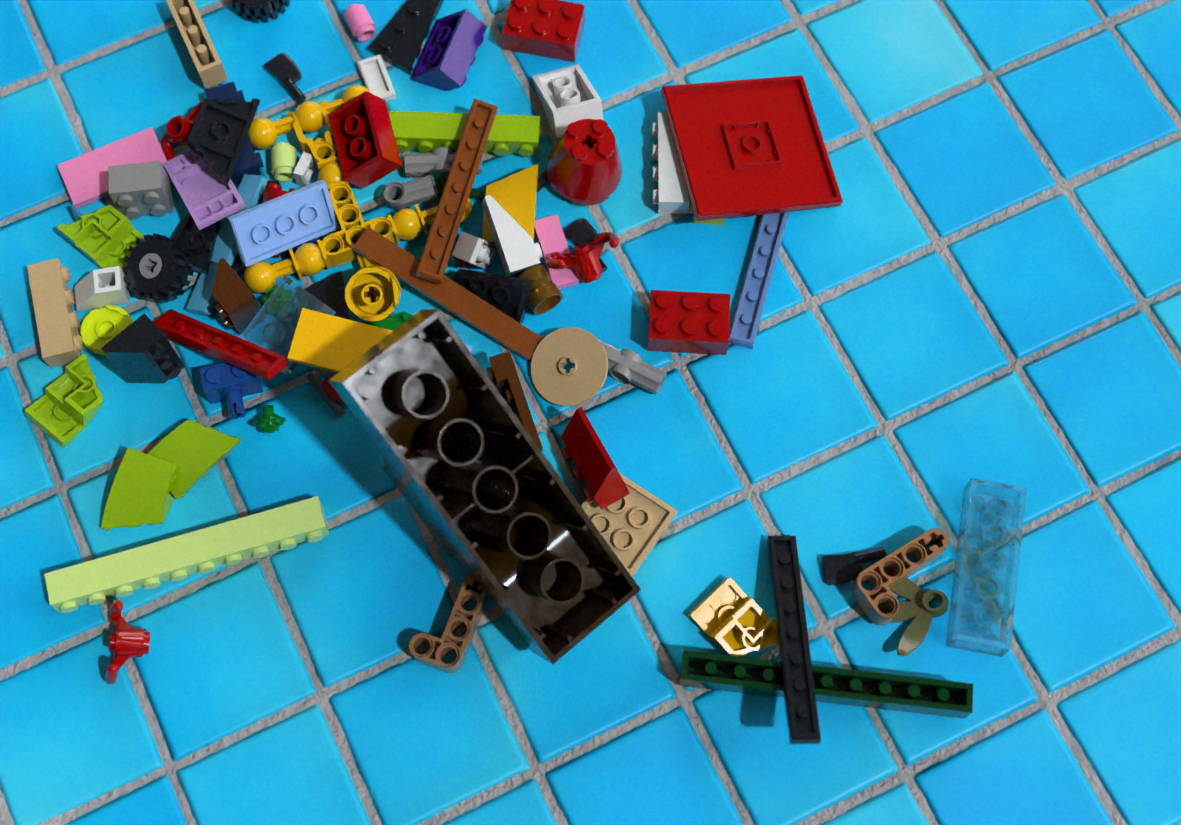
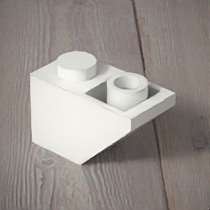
M461 231L452 256L486 269L487 265H491L495 258V245Z
M120 266L93 270L75 285L77 311L101 308L104 305L130 303L129 285L124 281L123 277H125V274Z

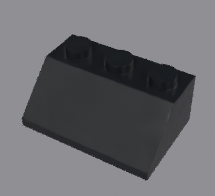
M145 314L141 315L101 348L127 383H166L169 379L177 377L181 369L185 367L166 336Z

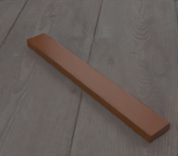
M475 98L473 100L415 277L441 285L498 106Z
M370 227L365 229L353 246V250L376 265L391 270L398 279L528 362L543 339L445 275H443L441 285L415 277L420 259Z

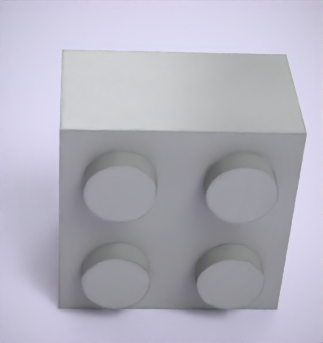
M161 161L108 166L109 195L119 212L127 218L137 219L140 216H163L166 213H174L173 184Z

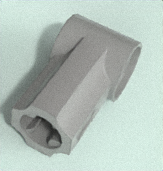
M429 175L405 183L397 181L389 183L384 189V198L398 212L404 208H411L414 204L438 198V189L433 176ZM399 194H402L399 199L395 200Z

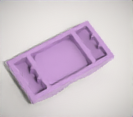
M192 150L163 163L199 230L246 207L232 180L230 179L228 184L224 183Z

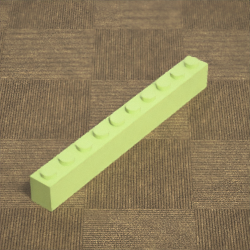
M316 496L45 573L50 606L58 612L70 613L76 611L78 606L104 603L106 598L126 597L133 594V591L137 589H154L165 581H182L187 579L190 574L197 572L201 574L214 571L215 567L225 564L227 566L242 563L243 559L249 557L262 558L269 555L270 551L277 549L290 550L301 542H318L324 536L330 534L323 504L319 497Z

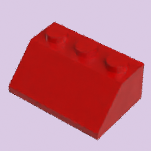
M582 407L578 408L561 435L565 447L561 449L569 463L574 460L576 467L572 469L579 482L581 483L585 480L588 485L583 489L590 502L597 501L602 510L629 495L630 492Z

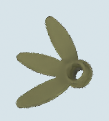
M883 569L888 576H895L892 570ZM908 578L890 589L896 595L910 601L899 602V610L889 623L902 622L915 617L903 633L898 645L897 654L902 657L919 647L930 629L932 618L945 614L949 606L948 599L943 592L929 590L925 593ZM932 601H937L940 604L937 608L929 606ZM886 606L878 607L882 613L889 614Z

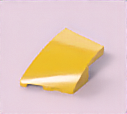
M534 164L527 169L487 185L485 196L490 195L532 237L533 242L535 236L539 164ZM484 212L482 239L487 242H495Z
M727 577L688 614L729 656L739 657L746 653L778 644L775 620L770 619L731 577Z

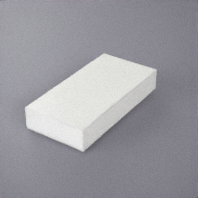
M380 54L357 61L365 86L372 94L384 99L386 102L396 99V93Z

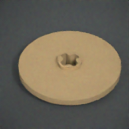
M565 327L548 334L536 347L531 361V376L537 391L549 402L565 407L581 405L592 399L601 390L608 373V357L602 343L590 332L576 327ZM569 361L575 364V367L570 369V373L564 369V366L568 365Z

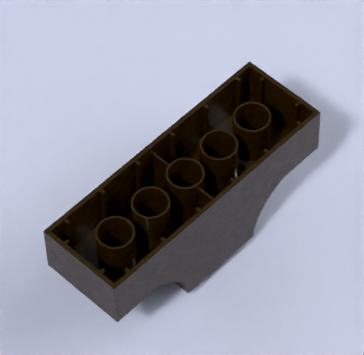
M440 309L420 310L328 380L372 439L384 461V471L445 552L458 562L488 594L533 653L554 664L641 590Z

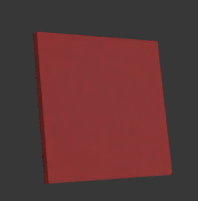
M803 75L662 86L661 96L696 221L841 206L843 200Z

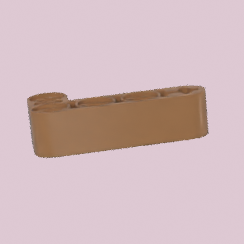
M933 528L926 531L858 575L852 585V594L874 624L880 626L887 625L899 610V602L890 589L936 561L946 550L949 538L943 530ZM928 544L933 545L927 551L925 550ZM906 554L914 556L917 562H910L906 558ZM883 569H891L895 576H888ZM861 582L869 583L873 590H865ZM878 605L886 606L889 614L882 613L878 609Z
M468 572L441 639L426 633H419L411 638L409 650L418 663L445 673H455L462 667L489 598L480 585L477 588L479 594L475 592L476 582ZM474 600L477 602V606L472 611H466L463 609L465 602ZM458 626L467 628L466 634L462 637L452 635L453 630ZM419 644H430L429 651L422 655L416 653V648ZM448 652L457 654L456 660L451 664L442 662L443 656Z

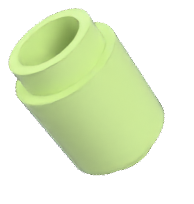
M287 142L277 143L271 148L272 174L280 182L294 180L293 172L297 166L296 148Z

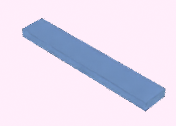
M790 212L762 214L729 333L730 344L753 349Z

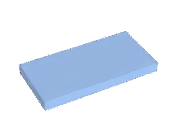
M322 179L227 217L242 264L245 267L339 229L326 181Z

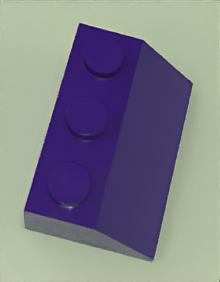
M467 9L437 19L410 79L443 91L460 88L466 81L469 67L475 61V53L484 40L483 35L487 26Z

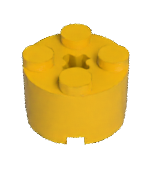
M373 265L360 269L349 279L345 288V300L348 308L365 321L385 319L396 309L401 298V286L397 277L391 270L382 266ZM371 287H374L375 291L380 292L376 300H373L372 295H367Z

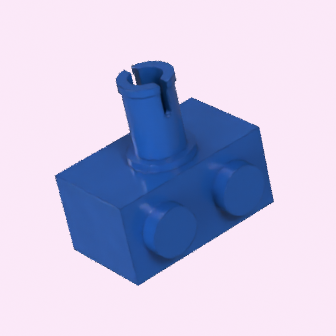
M227 362L199 368L205 396L211 404L227 400L230 419H238L237 413L240 414V418L246 416L243 402L244 396L263 392L260 376Z

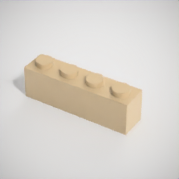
M166 0L205 89L227 81L228 77L194 1Z
M58 258L27 265L42 359L50 368L70 364L84 350L82 338L77 334V327H80L77 313L73 311L72 306L76 304L73 290L69 289L68 282L72 281L68 266L64 267Z

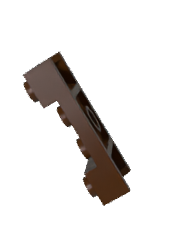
M510 351L489 357L490 367L486 368L489 379L504 400L506 399L509 407L542 451L543 448Z

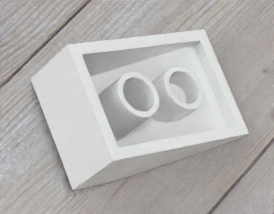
M579 64L532 76V81L549 126L556 138H560L572 122L581 119L604 120L601 98Z
M490 195L485 196L482 206L506 276H512L539 265L540 258L543 257L539 243H534L532 237Z

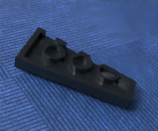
M407 0L369 46L370 53L375 56L380 54L382 60L410 75L413 70L414 61L421 52L423 41L428 37L430 26L433 20L436 19L444 0Z

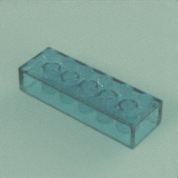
M971 478L964 487L946 647L999 657L1004 656L1010 650L1026 487Z

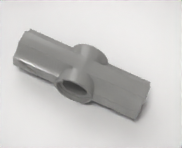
M439 147L434 149L432 153L405 154L406 177L429 176V172L432 169L450 171L456 152L451 148ZM482 160L480 161L477 174H482Z
M599 340L606 350L608 371L614 379L624 384H630L631 382L655 395L660 391L667 376L666 372L644 362L637 353L629 349H622L621 351Z

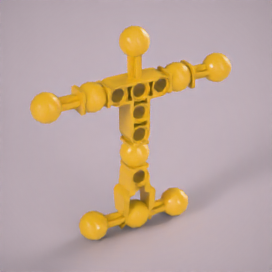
M359 84L351 85L345 89L342 98L328 103L323 99L320 104L314 101H305L297 106L295 112L288 111L287 117L276 121L265 117L255 118L252 121L248 134L252 145L259 149H267L273 146L278 139V135L295 130L302 151L311 154L319 170L318 181L321 179L326 181L341 231L324 237L322 241L318 239V245L314 243L302 244L296 249L295 253H293L292 248L289 249L292 258L272 265L262 260L247 266L244 271V283L251 291L265 293V291L274 287L279 278L297 272L301 280L303 279L302 274L307 276L316 275L323 270L325 265L327 269H330V266L337 267L358 260L361 269L376 265L353 250L354 242L360 238L367 227H370L377 233L388 231L387 234L382 236L393 243L397 242V244H400V239L405 241L416 239L422 231L424 235L428 234L426 226L433 224L438 206L420 211L418 204H415V210L411 208L401 209L395 213L393 218L389 214L387 215L388 217H378L364 222L349 182L344 181L328 114L365 91L370 92L365 86ZM326 123L328 131L324 133L325 138H317L313 141L312 138L304 137L302 130L308 133L316 132ZM343 197L346 198V199L343 200V201H338V199H340V198H343ZM469 198L461 223L468 219L472 210V203ZM351 218H354V219H355V220L352 221V222H346L348 219H351ZM339 248L337 252L330 253L332 249ZM371 287L367 292V295H372L373 300H376V297L380 294L379 291H375L374 287Z

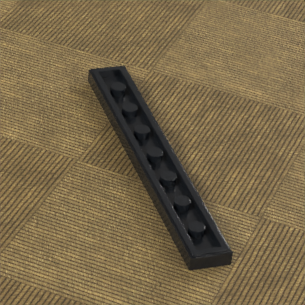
M768 536L767 546L789 743L820 744L821 736L796 536Z

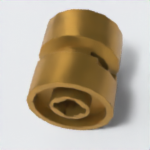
M543 265L533 266L518 277L534 280L528 304L536 315L552 310L563 299V295L556 284L550 282L552 278Z

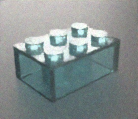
M285 275L239 338L286 357L288 366L281 372L289 376L298 365V363L288 361L287 357L302 308L333 316L336 312Z

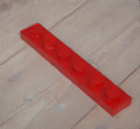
M172 309L153 322L165 336L267 380L272 379L288 366L286 357Z

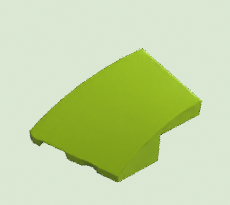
M112 205L102 207L94 213L80 216L81 220L68 225L63 223L57 227L71 243L101 269L120 266L123 271V266L128 264V262L124 261L125 256L130 257L131 254L128 251L130 246L136 247L135 241L137 239L144 240V235L137 231L129 219Z
M83 353L65 367V373L45 388V395L24 410L25 416L62 448H65L76 438L104 403L100 389H98L95 376L89 366L87 355Z
M188 419L164 437L147 454L175 463L180 467L170 489V492L178 500L183 498L199 479L205 478L221 459L226 458L242 440L239 437H231L218 432V429L206 427L200 422Z
M127 448L107 499L101 528L109 531L111 528H134L144 524H163L174 501L169 491L180 467L175 463Z

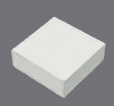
M306 152L302 153L293 172L297 185L302 187L309 184L316 169L312 155Z

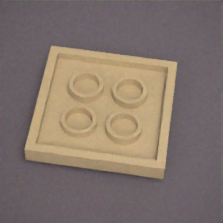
M620 474L630 492L629 495L602 510L597 501L591 503L587 497L581 507L633 578L677 515L678 510Z

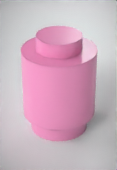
M350 5L344 13V19L351 33L360 42L369 41L376 34V26L364 5Z

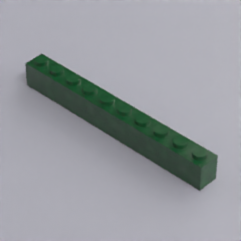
M683 650L679 686L784 698L780 661ZM812 665L816 702L963 719L972 713L973 683Z

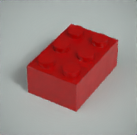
M511 0L502 31L503 49L575 62L585 24V5L561 0Z
M365 91L328 114L344 181L364 189L402 166L384 99Z
M651 290L648 351L726 355L729 344L730 294Z

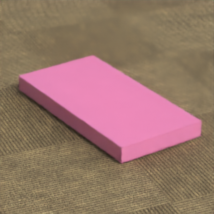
M150 127L57 166L73 205L79 209L110 196L108 166L161 161L163 165L167 159L153 128Z

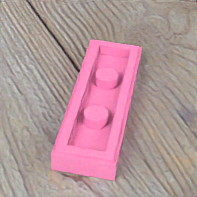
M558 214L535 220V232L544 260L547 255L553 252L570 253ZM547 266L549 275L552 278L551 282H554L559 290L579 285L575 269L567 266L564 269H551Z

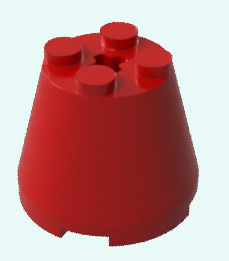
M581 119L570 123L548 155L546 165L548 183L554 192H558L561 196L571 200L572 204L581 206L599 204L607 200L620 183L622 162L616 140L607 122L602 119Z

